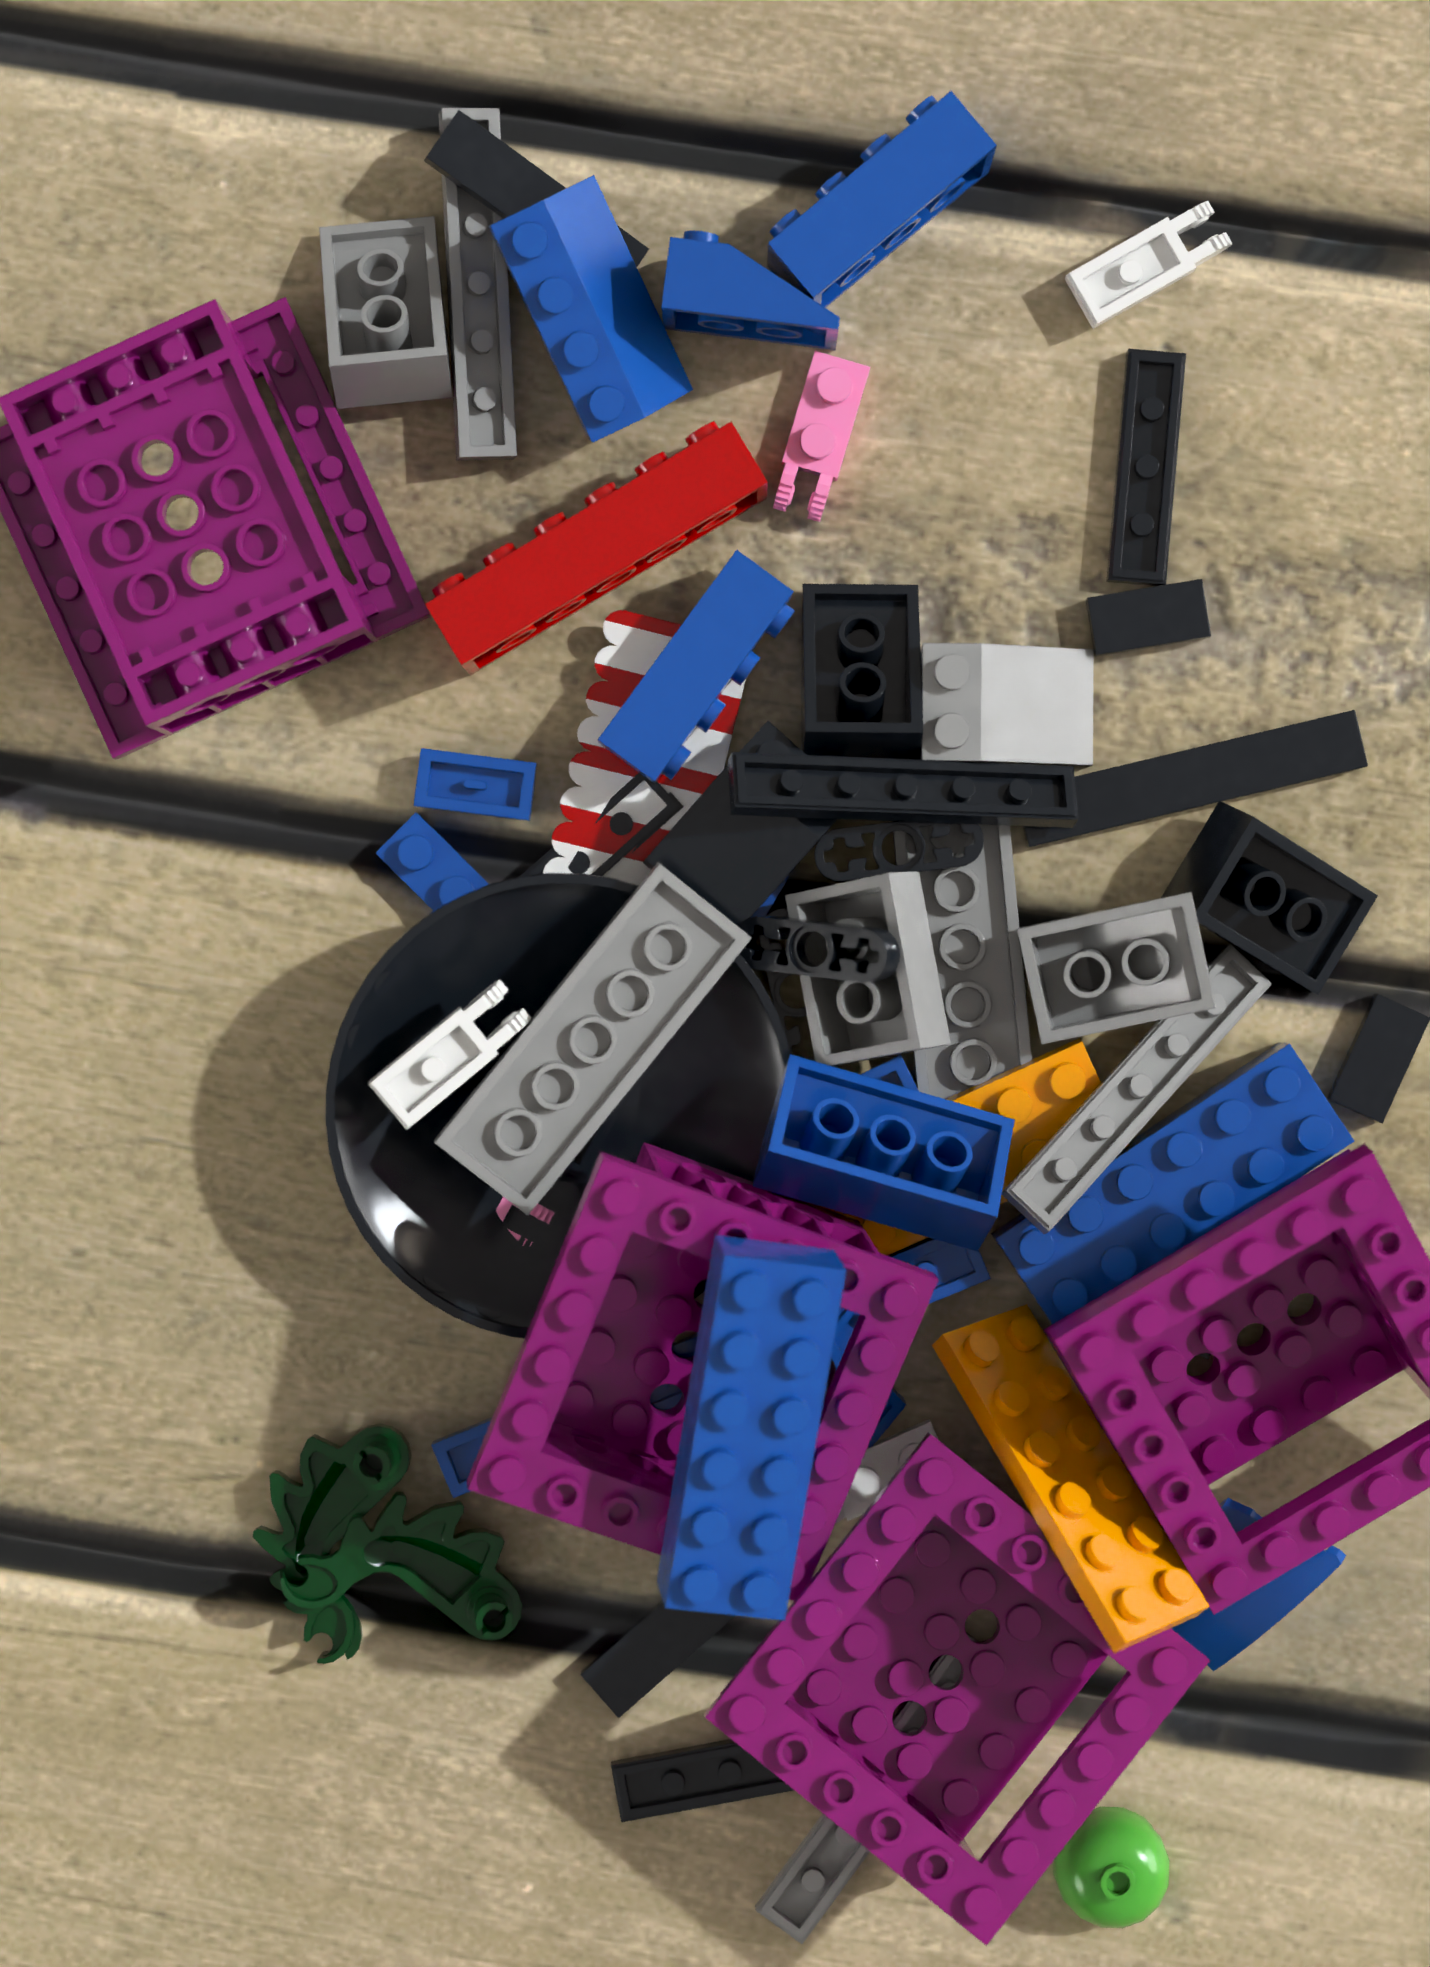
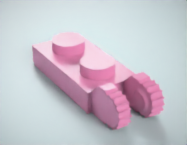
M814 352L782 459V465L785 467L775 497L774 509L785 512L787 506L791 504L795 491L794 482L797 472L800 470L820 476L816 490L812 492L807 508L809 512L808 519L820 522L832 481H837L869 375V366L822 352Z

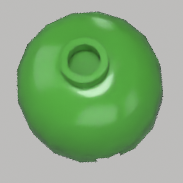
M1101 1806L1095 1808L1054 1859L1053 1874L1062 1899L1081 1919L1101 1928L1123 1929L1144 1921L1160 1906L1169 1885L1170 1860L1161 1836L1143 1816L1124 1807Z

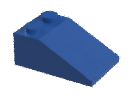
M691 230L685 231L683 238L670 237L661 306L663 325L666 330L836 350L840 317L730 244L718 243L719 236L716 234Z

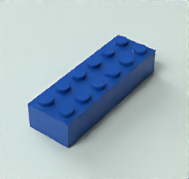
M1279 1042L1129 1142L1130 1146L1120 1152L1048 1233H1041L1021 1213L992 1232L991 1235L1052 1325L1299 1179L1355 1141L1290 1043Z
M715 1235L657 1575V1584L665 1608L785 1621L846 1276V1268L834 1249Z

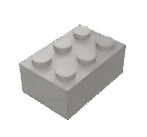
M919 872L885 873L785 895L789 918L881 928L893 935L900 950V960L897 969L890 977L881 981L854 982L800 975L816 1062L838 1066L951 1044ZM818 932L810 934L805 942V954L812 964L819 966L825 961L828 954L827 941ZM870 947L847 948L845 958L866 959L870 964L878 962L879 954L878 951H873Z

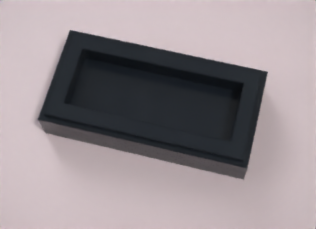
M1202 579L1088 597L1086 599L1095 657L1211 637Z
M1374 994L1327 1099L1376 1122L1383 1123L1430 1021V1017L1380 994Z

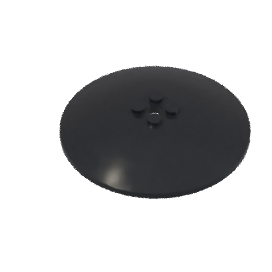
M545 873L511 878L465 893L425 916L410 927L386 950L367 974L354 995L339 1028L330 1059L326 1085L325 1122L329 1154L336 1182L346 1207L362 1236L379 1259L406 1286L442 1311L481 1329L525 1339L600 1152L635 1164L645 1142L743 1179L754 1181L763 1137L790 1050L776 1008L763 984L740 953L539 1201L538 1204L555 1212L549 1224L538 1220L530 1214L526 1215L513 1205L502 1222L496 1209L503 1196L439 1147L434 1141L436 1136L523 1028L497 1049L499 1054L407 1130L368 1085L370 1079L459 1006L463 1009L471 1000L497 980H501L508 991L497 1005L487 1009L473 1021L486 1038L514 1011L524 1008L533 1017L639 885L615 878L583 873ZM509 1230L517 1233L521 1238L517 1241ZM707 1278L697 1284L694 1290V1299L706 1290Z

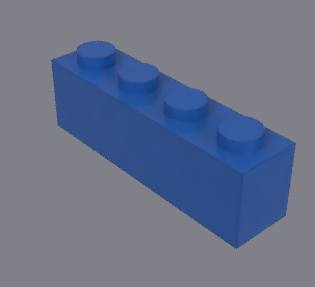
M736 550L598 738L599 744L654 784H656L662 774L672 780L692 753L683 745L696 727L706 733L725 708L726 704L720 701L718 697L731 680L741 686L761 657L752 652L765 633L775 639L794 614L795 610L787 605L794 591Z

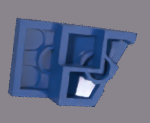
M1230 1498L1225 1499L1219 1504L1235 1533L1262 1518L1254 1509ZM1330 1546L1326 1551H1321L1215 1615L1208 1607L1197 1617L1171 1629L1210 1660L1207 1666L1214 1672L1251 1645L1300 1604L1342 1564L1346 1555L1339 1548Z

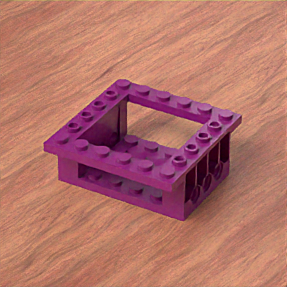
M286 297L234 321L230 319L216 299H213L0 397V406L8 424L0 427V512L113 759L118 760L431 617ZM264 376L358 582L354 585L341 574L254 380ZM153 444H166L170 446L173 452L171 468L159 476L147 474L142 467L143 453ZM179 498L192 499L198 507L196 522L186 530L172 529L166 518L169 505ZM204 552L218 554L223 562V572L220 578L209 585L196 583L191 574V565L194 559Z
M645 1142L635 1164L600 1152L466 1481L468 1490L661 1555L694 1356L680 1357L673 1353L672 1343L676 1336L682 1332L695 1331L698 1333L703 1304L694 1299V1290L699 1282L708 1278L715 1235L834 1249L846 1268L840 1307L860 1315L823 1401L789 1599L794 1601L814 1575L939 1279L933 1272L879 1253L860 1221L815 1204L752 1187V1181ZM673 1384L682 1390L681 1399L678 1404L667 1410L653 1407L650 1404L652 1392L660 1385Z
M1365 1143L1352 1151L1349 1149L1044 1329L1080 1393L1214 1615L1430 1488V1419L1235 1533L1208 1486L1402 1370L1410 1376L1430 1399V1259L1373 1151ZM1304 1293L1313 1294L1314 1301L1308 1312L1297 1317L1288 1315V1306L1296 1296ZM1253 1323L1263 1325V1334L1256 1343L1250 1346L1237 1345L1238 1335L1244 1327ZM1202 1353L1213 1355V1363L1207 1372L1199 1376L1187 1374L1188 1363L1193 1357Z
M928 1432L790 1605L786 1612L785 1621L778 1620L704 1713V1716L987 1946L1210 1660L1171 1628L1113 1653L1034 1517ZM979 1609L989 1610L994 1613L997 1619V1628L994 1635L985 1641L975 1642L971 1640L965 1631V1623L968 1616ZM942 1655H950L957 1658L961 1665L959 1679L955 1682V1685L948 1688L934 1685L929 1678L931 1663ZM1109 1655L1123 1666L1127 1672L985 1853L978 1859L974 1856L964 1838ZM906 1701L919 1703L925 1711V1719L922 1726L912 1733L899 1731L894 1727L892 1720L896 1707Z

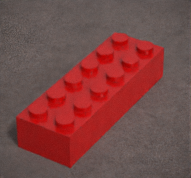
M715 421L702 426L686 437L685 441L688 446L674 456L668 458L665 452H660L650 457L634 469L637 477L620 488H617L614 482L598 488L584 499L587 505L585 509L568 519L563 512L546 519L533 529L536 535L535 539L516 549L512 542L503 545L482 560L486 566L483 570L468 579H465L462 573H458L432 589L435 598L425 605L461 666L470 676L766 500L768 482L732 421L721 428L718 427Z

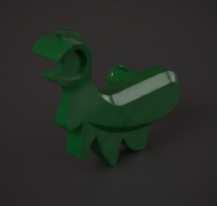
M370 1425L354 1435L342 1447L314 1434L307 1439L300 1454V1474L303 1484L292 1480L278 1470L269 1475L271 1502L284 1531H276L261 1525L254 1530L253 1538L275 1559L286 1565L275 1571L270 1577V1582L275 1588L282 1590L280 1583L281 1569L284 1570L288 1582L293 1585H299L306 1581L308 1572L304 1566L298 1563V1556L303 1554L331 1555L333 1546L344 1536L349 1519L355 1514H360L362 1517L365 1516L400 1482L409 1469L412 1457L410 1444L402 1432L389 1425ZM344 1594L334 1604L327 1606L322 1611L307 1614L303 1641H310L317 1633H326L333 1642L332 1649L322 1652L317 1659V1663L334 1662L342 1657L344 1653L348 1660L360 1648L362 1640L361 1622L355 1612V1608Z
M397 1491L387 1502L372 1528L368 1526L360 1514L353 1515L348 1521L339 1549L333 1554L325 1556L315 1554L299 1555L298 1563L304 1566L308 1572V1577L302 1584L293 1585L289 1583L285 1577L284 1570H280L281 1588L284 1596L287 1598L283 1601V1604L287 1609L299 1614L320 1612L327 1606L334 1604L354 1583L373 1573L390 1572L401 1578L469 1634L481 1640H498L507 1636L515 1629L521 1618L522 1604L518 1591L511 1581L496 1568L505 1542L499 1532L486 1528L468 1529L454 1535L455 1527L464 1513V1505L460 1500L434 1505L410 1520L403 1521L407 1498L404 1492Z

